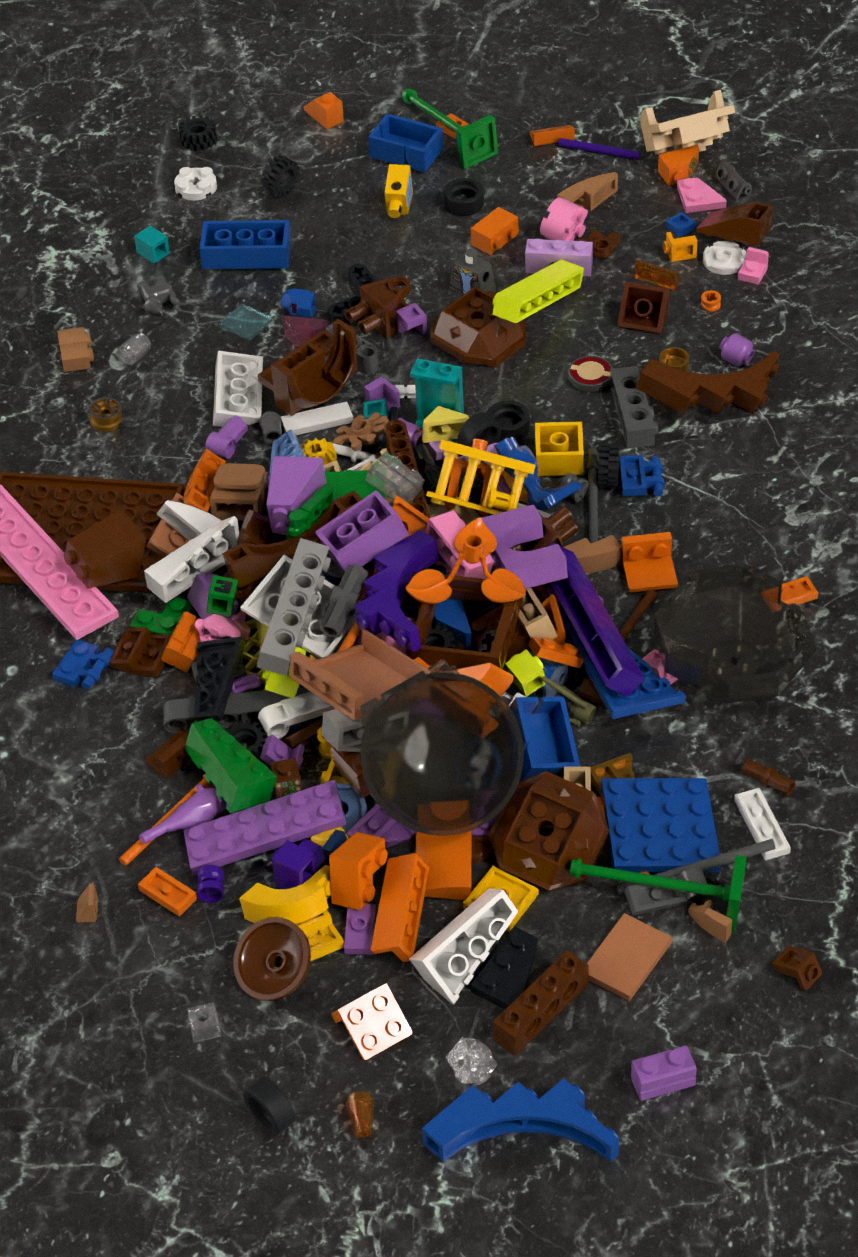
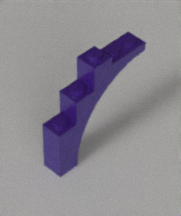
M421 530L373 557L375 575L364 581L366 599L355 605L356 622L362 630L366 629L373 635L383 632L384 635L390 636L400 646H405L412 652L422 648L418 627L406 618L401 610V603L406 592V586L410 583L413 573L425 570L439 560L436 540Z

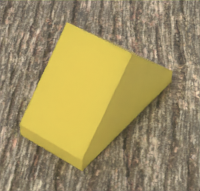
M438 406L423 420V443L441 441V439H457L461 427L469 419V416Z

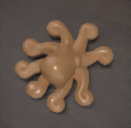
M378 412L373 413L367 419L363 415H359L352 421L351 428L341 426L337 429L338 437L333 440V443L342 445L344 442H351L353 451L360 450L363 445L374 447L379 440L378 435L385 433V425L389 422L388 417H381Z

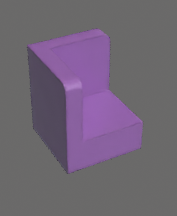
M416 303L396 311V323L399 333L415 327L422 336L427 335V315Z
M382 376L364 386L365 402L386 398L388 414L391 407H400L399 390Z

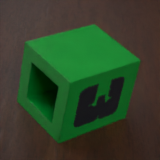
M213 575L208 593L206 613L231 617L236 600L238 579Z

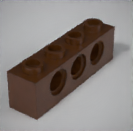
M566 950L493 1021L494 1041L516 1056L589 984V965Z

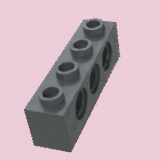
M638 366L610 369V388L627 448L655 445V435L659 434L657 421L653 422V406L648 405L650 403L649 395L636 388L640 376Z

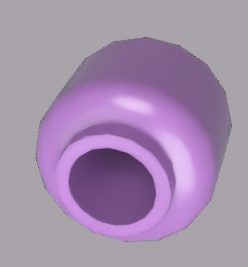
M737 333L732 334L730 337L726 336L719 346L722 349L721 358L736 367L748 365L755 353L753 343Z

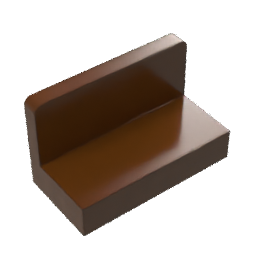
M180 730L146 758V764L166 779L191 759L184 749L190 730L187 732Z

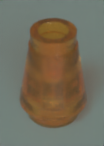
M368 1092L352 1093L347 1097L348 1101L345 1105L353 1130L355 1131V1136L358 1138L369 1137L373 1134L374 1100Z

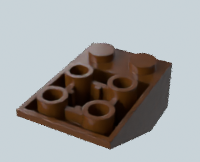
M753 201L710 212L696 228V232L703 233L707 237H720L729 242H742L750 247L759 246L771 230L774 206Z

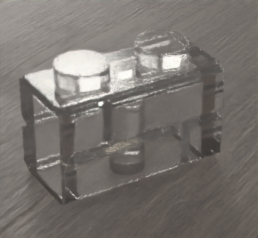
M387 452L371 466L365 479L393 501L397 495L407 503H410L419 494L425 481L419 472L409 469L402 464V461L397 456H391Z

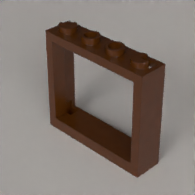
M443 574L445 579L449 577V575ZM454 576L452 582L448 584L452 589V594L449 598L499 603L489 600L483 594L481 585L486 579ZM523 598L500 603L505 605L490 653L425 645L438 603L430 604L420 601L418 605V618L413 620V624L418 627L422 648L415 652L406 648L405 652L409 654L411 659L414 660L419 657L429 666L435 668L457 670L492 663L503 669Z

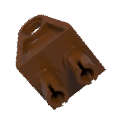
M396 276L360 286L361 301L354 307L345 310L346 319L353 323L363 318V320L358 322V328L361 333L363 332L365 335L376 329L386 339L390 338L397 331L396 309L409 305L403 299L411 291L410 280L403 276ZM397 286H405L403 289H395Z
M563 505L548 518H544L540 514L542 517L543 538L520 544L522 551L548 547L552 542L565 547L563 543L580 530L572 520L571 512Z

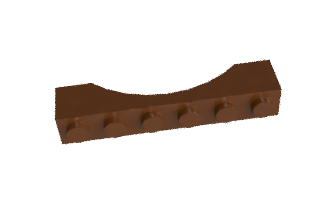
M354 490L333 500L323 515L312 524L308 531L306 530L300 536L272 544L254 545L243 543L222 553L229 576L232 579H238V588H241L268 575L283 555L293 560L300 538L322 544L315 531L363 499Z

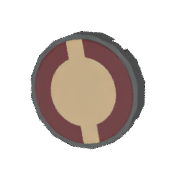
M598 356L580 357L570 364L568 379L569 382H572V386L578 390L596 392L599 391V388L604 387L605 389L610 385V369H613V367L606 359Z

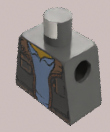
M476 249L466 250L453 264L450 289L464 295L476 286L485 292L492 291L496 293L490 262L479 258Z

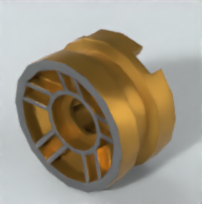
M110 397L94 400L89 407L91 426L101 432H108L118 428L119 424L122 423V407L120 402Z

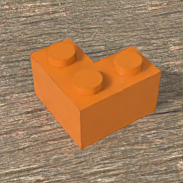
M356 832L329 855L332 904L360 911L373 900L375 895L373 874L386 863L388 856L387 850H385V838Z

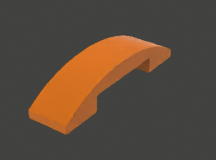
M207 448L201 455L190 477L183 498L185 504L208 512L210 507V496L214 488V477L217 469L226 462Z

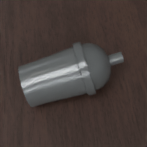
M265 412L259 419V426L262 429L264 441L272 445V442L282 435V418L276 412Z

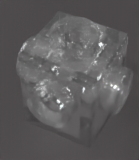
M462 1037L445 1057L455 1071V1077L464 1084L481 1085L490 1078L491 1072L498 1065L491 1056V1050L479 1039Z

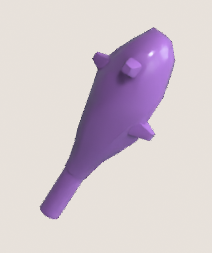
M199 784L196 786V794L177 807L160 824L139 834V838L145 844L166 832L188 829L212 821L226 809L227 803L224 799L220 800L216 795V787L203 788Z

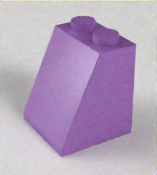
M273 457L266 504L272 533L288 534V527L291 524L288 520L290 513L294 509H299L302 503H306L316 490H319L327 483L323 458Z

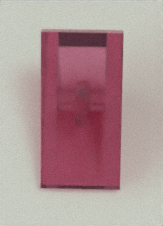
M283 316L284 335L298 348L324 329L326 330L328 322L323 319Z

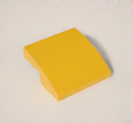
M327 910L310 920L297 924L308 938L311 950L310 961L344 948V940L333 925L331 915Z

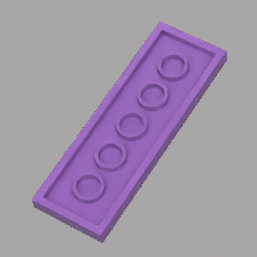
M335 780L185 829L184 836L190 869L193 875H196L199 868L203 866L215 865L221 867L281 847L287 840L293 843L324 831L347 825L338 786Z

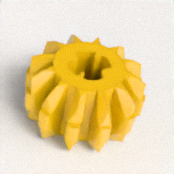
M315 437L313 441L306 439V443L301 444L306 457L323 458L324 465L337 459V452L333 443L327 442L325 438L318 440Z

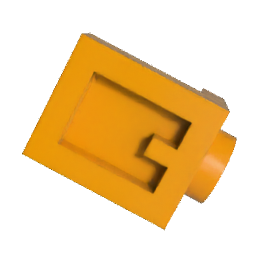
M666 232V241H663L664 253L668 254L671 262L697 258L696 236L674 239L671 232Z

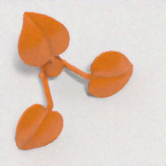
M481 517L467 524L455 537L454 546L459 552V558L447 579L437 570L426 569L415 574L406 586V591L413 598L421 602L430 604L443 602L451 596L452 589L448 584L452 582L462 560L465 559L470 564L481 562L484 576L487 578L482 582L481 590L489 600L505 603L521 599L526 594L524 584L513 572L502 568L494 570L492 575L488 572L485 561L486 556L494 552L497 541Z

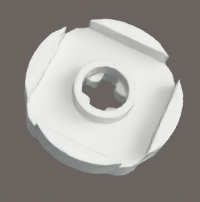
M183 167L179 170L180 174L174 180L176 193L182 194V198L186 200L196 201L205 199L206 194L211 192L212 195L217 189L216 176L210 167Z

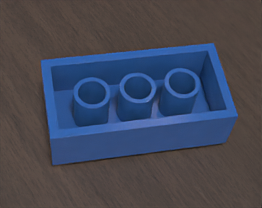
M290 220L203 221L200 242L202 269L289 268L291 250Z

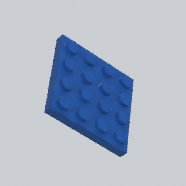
M602 778L600 785L605 820L610 831L608 841L613 869L632 872H664L720 855L706 778ZM721 866L703 872H720Z

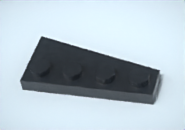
M242 636L197 642V649L199 651L197 666L199 673L196 676L198 692L195 693L194 714L197 722L210 718L216 722L222 721L246 645Z

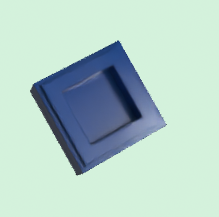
M680 212L666 220L665 227L681 237L695 229L696 222L683 212Z

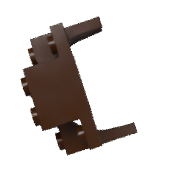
M337 319L333 322L334 335L324 329L259 373L258 382L274 392L275 406L292 416L303 408L312 410L314 407L336 396L346 385L350 376L358 370L356 330ZM327 355H329V357H328V359H327V361H326V363H325L324 357H326Z

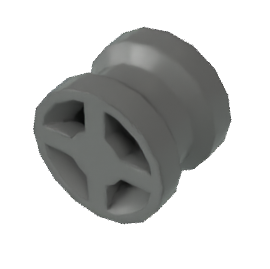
M568 473L563 478L560 487L573 481H578L583 488L570 496L572 500L579 502L586 495L589 483L585 479H578L573 473Z

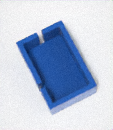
M388 113L379 122V127L376 126L368 136L369 157L397 165H410L411 169L422 172L428 170L444 149L443 128Z
M564 696L542 697L540 701H538V697H516L505 713L515 756H520L516 761L520 781H525L544 771L564 779V767H580Z

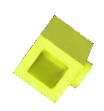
M527 649L520 654L514 655L505 663L508 673L513 675L514 683L526 697L546 684L542 681V677L545 674L541 660L536 655L532 657Z

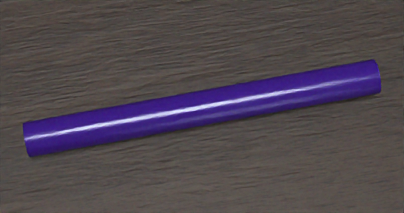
M560 138L558 146L636 160H640L641 157L640 151Z

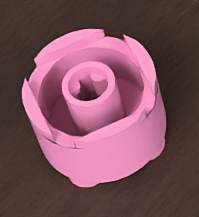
M561 197L556 198L547 209L550 212L548 218L543 217L540 234L548 240L574 241L576 237L580 238L586 229L583 223L588 210Z

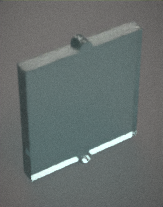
M241 304L233 312H229V315L219 323V326L251 341L258 333L263 332V329L273 320L272 317Z

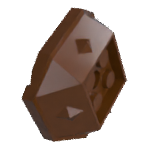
M475 286L456 301L450 302L447 308L430 321L431 343L463 362L487 364V366L497 367L526 345L525 319L518 323H513L492 315L494 308L492 302L496 293L492 291L485 292Z
M544 771L511 787L492 826L489 837L501 870L548 892H552L587 881L588 875L580 874L579 879L570 875L572 859L578 860V858H582L583 864L595 865L610 831L595 792L548 771ZM551 824L554 826V831L551 835H541L540 831L544 825Z

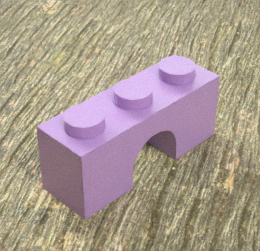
M527 239L525 273L534 274L548 267L550 263L563 259L584 267L583 276H591L593 242Z

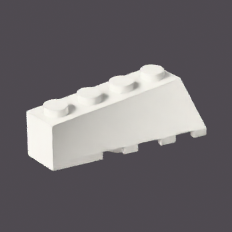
M233 516L220 521L144 570L147 588L166 603L191 587L197 574H209L223 566L225 561L222 553L237 546L239 537L237 518Z
M488 889L410 957L409 960L422 978L454 1005L460 997L458 994L465 985L469 984L474 976L472 974L478 965L485 961L489 955L488 951L494 942L500 939L518 913V910L504 890Z

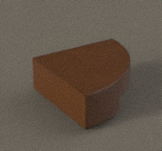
M489 836L472 837L471 864L486 860L494 852Z

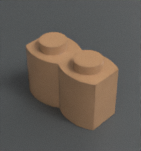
M84 327L57 330L64 372L91 368L90 362L94 361L92 348H88V346H92L90 333H85Z

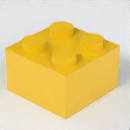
M582 422L535 423V452L538 463V476L567 475L568 473L584 475Z

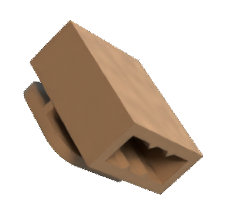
M227 463L219 466L214 477L215 487L210 497L211 515L220 520L235 516L237 520L244 521L248 510L255 511L261 515L269 491L268 472H265V468L258 464Z

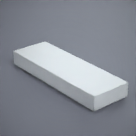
M347 402L295 413L292 416H281L284 432L286 433L291 429L295 435L349 424L353 421V415Z
M760 788L735 794L734 801L755 842L759 843L773 839L776 849L761 853L763 858L769 860L789 854L791 847Z

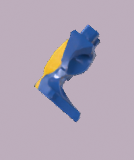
M514 437L506 438L494 445L499 455L536 465L534 474L529 473L528 477H525L519 500L528 506L534 504L536 509L545 511L583 488L578 481H573L561 487L544 489L539 484L541 480L538 476L537 460L526 445L519 447ZM505 467L502 474L512 490L515 479L514 469Z

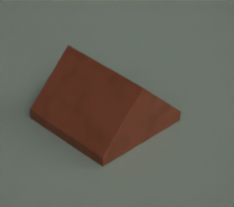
M625 282L617 326L662 333L669 314L670 289Z

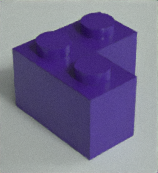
M306 838L299 846L287 840L281 848L276 849L271 860L276 889H290L299 886L311 878L323 866H329L322 851V846Z

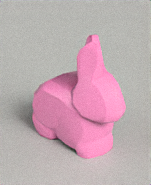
M243 611L236 615H231L229 618L212 614L205 619H198L195 622V628L200 632L201 642L241 636L246 641L250 637V628L245 622L246 614Z

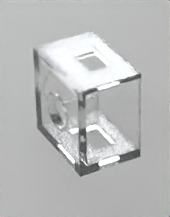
M215 1003L187 1008L194 1042L221 1037ZM207 1014L209 1018L201 1022L198 1020V1016Z

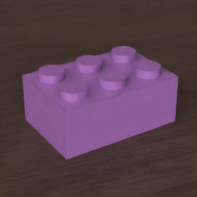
M377 490L315 531L322 545L329 546L328 554L344 573L348 565L358 564L364 566L374 556L409 535L399 515Z

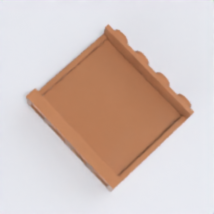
M366 629L362 630L361 645L313 661L301 652L291 654L290 678L354 721L429 694L431 671Z

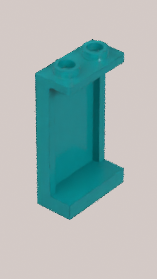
M417 358L410 372V377L415 378L417 421L415 425L423 428V420L438 406L464 414L462 367ZM451 439L452 442L457 443V439Z

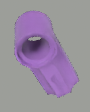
M238 416L230 418L218 433L212 432L208 436L206 448L216 455L227 459L231 458L235 452L236 443L248 431L247 423Z

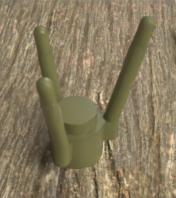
M542 677L543 682L574 702L570 713L573 714V718L569 717L570 723L580 727L582 722L588 725L592 721L597 710L596 706L583 700L565 686H559L547 677Z

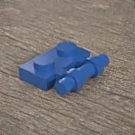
M643 455L619 456L623 496L647 495V488H651L655 496L663 494L665 482L664 478L661 477L663 465L659 457L653 456L650 458V461L644 462ZM645 473H650L652 476L645 477Z
M75 640L52 673L53 681L75 688L80 681H83L81 686L89 690L100 679L102 670L109 666L113 650L105 648L100 653L97 645Z

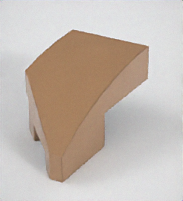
M711 900L699 906L696 903L690 905L688 908L690 916L705 931L726 943L731 936L732 919L714 911Z

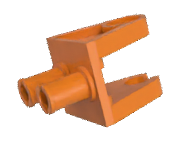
M473 439L472 448L483 451L487 450V441ZM454 458L447 496L457 499L462 476H465L468 461ZM481 461V465L478 464L475 474L481 476V479L484 480L480 505L483 503L492 470L490 465L485 464L484 461ZM445 502V509L455 510L456 504ZM478 510L479 515L488 516L487 512Z

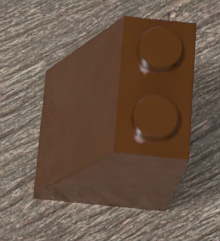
M119 510L69 539L66 551L64 552V560L87 589L137 578L140 576L146 537L123 510Z

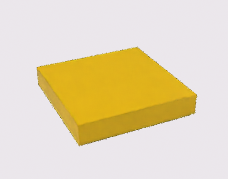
M492 866L465 899L463 908L466 909L488 889L504 890L518 910V913L506 929V931L510 932L539 895V889Z

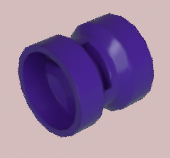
M206 865L199 868L197 871V882L199 883L197 886L198 899L206 903H215L222 900L224 897V886L222 885L224 882L223 869L215 865Z

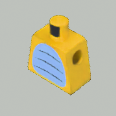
M389 164L385 187L386 211L390 217L398 218L401 214L406 215L409 212L413 196L410 165ZM397 183L402 185L399 190H396Z

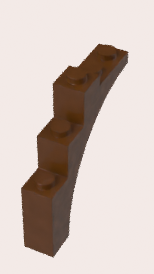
M772 351L764 360L754 366L726 374L685 372L651 359L641 371L636 388L685 414L689 407L694 408L696 403L719 414L724 406L728 408L731 402L753 414L758 407L762 408L769 395L766 392L771 379L770 376L775 377L780 368L778 361L781 354Z

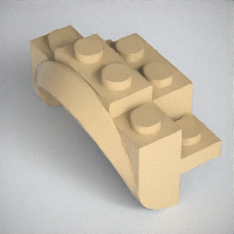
M717 90L713 92L710 98L708 111L662 123H657L653 107L644 109L641 113L640 121L646 151H654L655 154H660L696 144L699 146V152L705 151L706 146L712 145L714 139L722 138L723 133L730 131L727 119H729V114L735 113L734 104L724 106L722 92Z

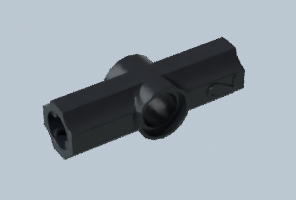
M424 444L414 446L412 449L425 494H427V491L435 492L442 468L436 465L429 447Z

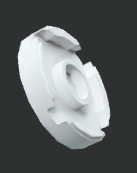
M718 241L713 243L711 247L707 246L703 252L704 266L709 271L721 275L739 272L746 260L745 249L739 248V244L735 242Z

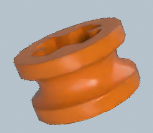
M713 290L705 291L701 295V308L708 312L717 311L721 306V295Z

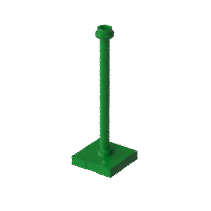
M405 89L403 91L402 98L405 103L415 104L456 132L459 163L463 169H467L498 154L495 117L489 114L472 124L462 127L417 97L415 90Z
M735 856L731 885L725 884L724 887L583 864L582 858H578V860L572 859L570 875L575 876L577 879L582 874L723 898L722 901L728 902L726 916L732 919L731 933H735L747 857Z

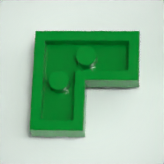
M174 597L169 600L162 614L139 609L129 627H148L151 634H173L183 613L187 611L192 614L195 608L189 600Z

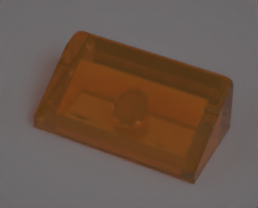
M641 260L635 261L636 279L674 291L680 285L681 279L676 271Z

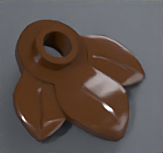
M594 229L588 239L580 238L578 241L593 242V255L598 258H606L613 253L615 247L620 245L621 237L618 232L604 236Z

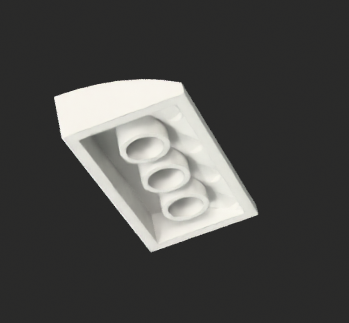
M218 351L215 365L213 426L223 427L234 416L241 417L247 425L259 422L262 408V384L258 382V374L263 371L262 356Z

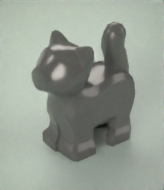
M160 274L153 278L154 282H156L155 285L149 286L145 281L137 284V289L140 297L145 301L143 305L145 312L158 314L162 317V303L170 301L171 304L177 306L180 301L176 298L172 286Z

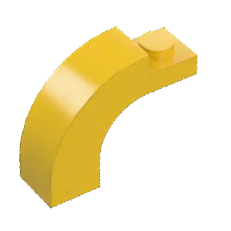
M323 866L306 882L290 889H273L256 883L239 898L244 918L256 923L266 918L280 917L299 924L320 915L329 908L327 899L331 896L330 866Z

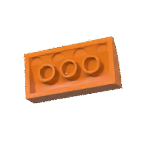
M448 801L417 807L415 853L429 866L424 897L465 900L470 895L472 802Z

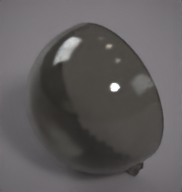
M442 659L427 668L430 674H425L424 671H421L380 694L382 698L380 701L375 697L359 706L363 717L359 720L364 727L360 745V763L365 784L377 805L400 825L419 833L436 836L461 834L480 827L494 818L513 796L522 774L524 761L521 731L507 703L489 686L472 677L459 674L455 665L449 667L446 660Z

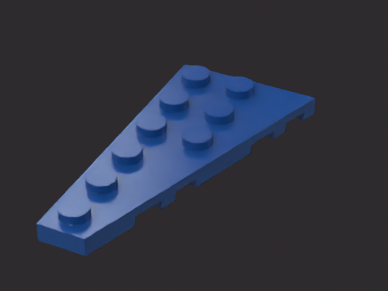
M566 613L561 614L565 635L570 644L578 648L579 654L584 659L582 665L612 719L685 703L686 695L680 690L675 691L665 677L660 678L653 672V667L630 648L628 649L645 679L629 697L607 688Z

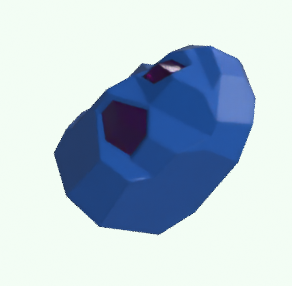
M293 288L287 290L280 299L283 309L289 311L291 315L306 319L314 317L316 312L315 293L309 290Z

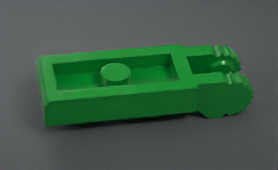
M326 483L322 488L316 490L306 503H302L299 509H294L290 513L288 520L291 524L287 531L289 535L293 537L300 536L306 530L308 531L312 524L323 515L333 501L334 486Z

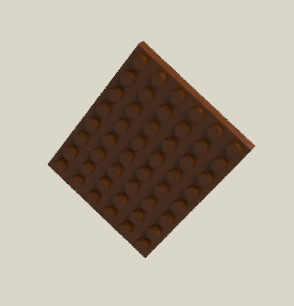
M0 472V484L63 552L66 551L69 539L115 512L123 510L146 537L140 576L96 588L98 590L153 593L147 588L144 570L164 557L149 549L146 545L161 520L157 512L167 500L171 501L176 493L183 495V484ZM0 556V583L25 584Z

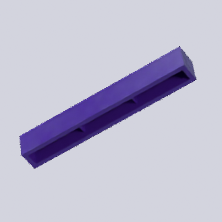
M560 546L566 556L568 578L553 581L550 584L606 687L629 697L645 678L574 552Z

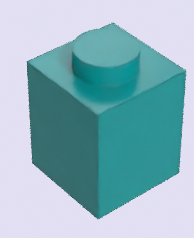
M152 226L147 227L134 236L137 253L153 264L170 254L168 237Z

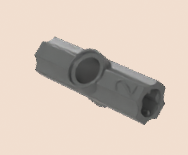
M358 564L348 565L339 586H335L328 609L319 629L326 636L331 638L340 637L349 616H353L355 612V605L359 602L360 592L363 589L364 581L368 577V572Z

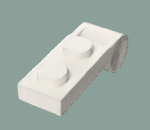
M310 691L264 707L259 712L258 719L268 737L273 734L280 739L288 733L289 726L322 716L323 712L336 708Z

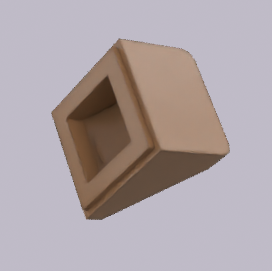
M93 883L87 886L77 901L76 921L78 923L96 922L98 897Z

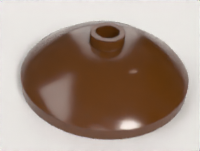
M271 917L253 924L240 938L234 953V973L241 988L250 996L264 1001H275L290 995L303 982L310 966L311 950L308 938L297 924L284 918ZM281 959H283V963L279 967L278 963Z

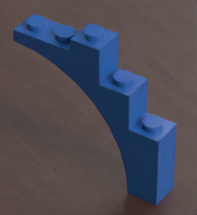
M564 1078L540 1099L531 1088L526 1089L519 1082L495 1102L486 1092H480L472 1085L422 1128L423 1144L443 1162L461 1149L480 1140L502 1134L520 1132L546 1133L568 1138L593 1149L610 1162L619 1155L618 1135L610 1127H604L597 1121L596 1116L590 1110L585 1109V1095L580 1087L570 1084Z

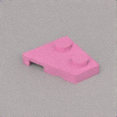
M699 178L677 180V189L686 213L726 208V199Z

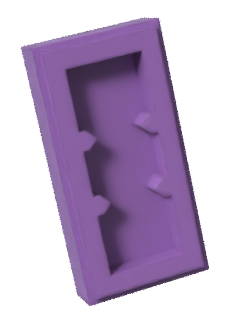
M367 904L360 911L347 908L345 954L372 955L371 945L375 904Z

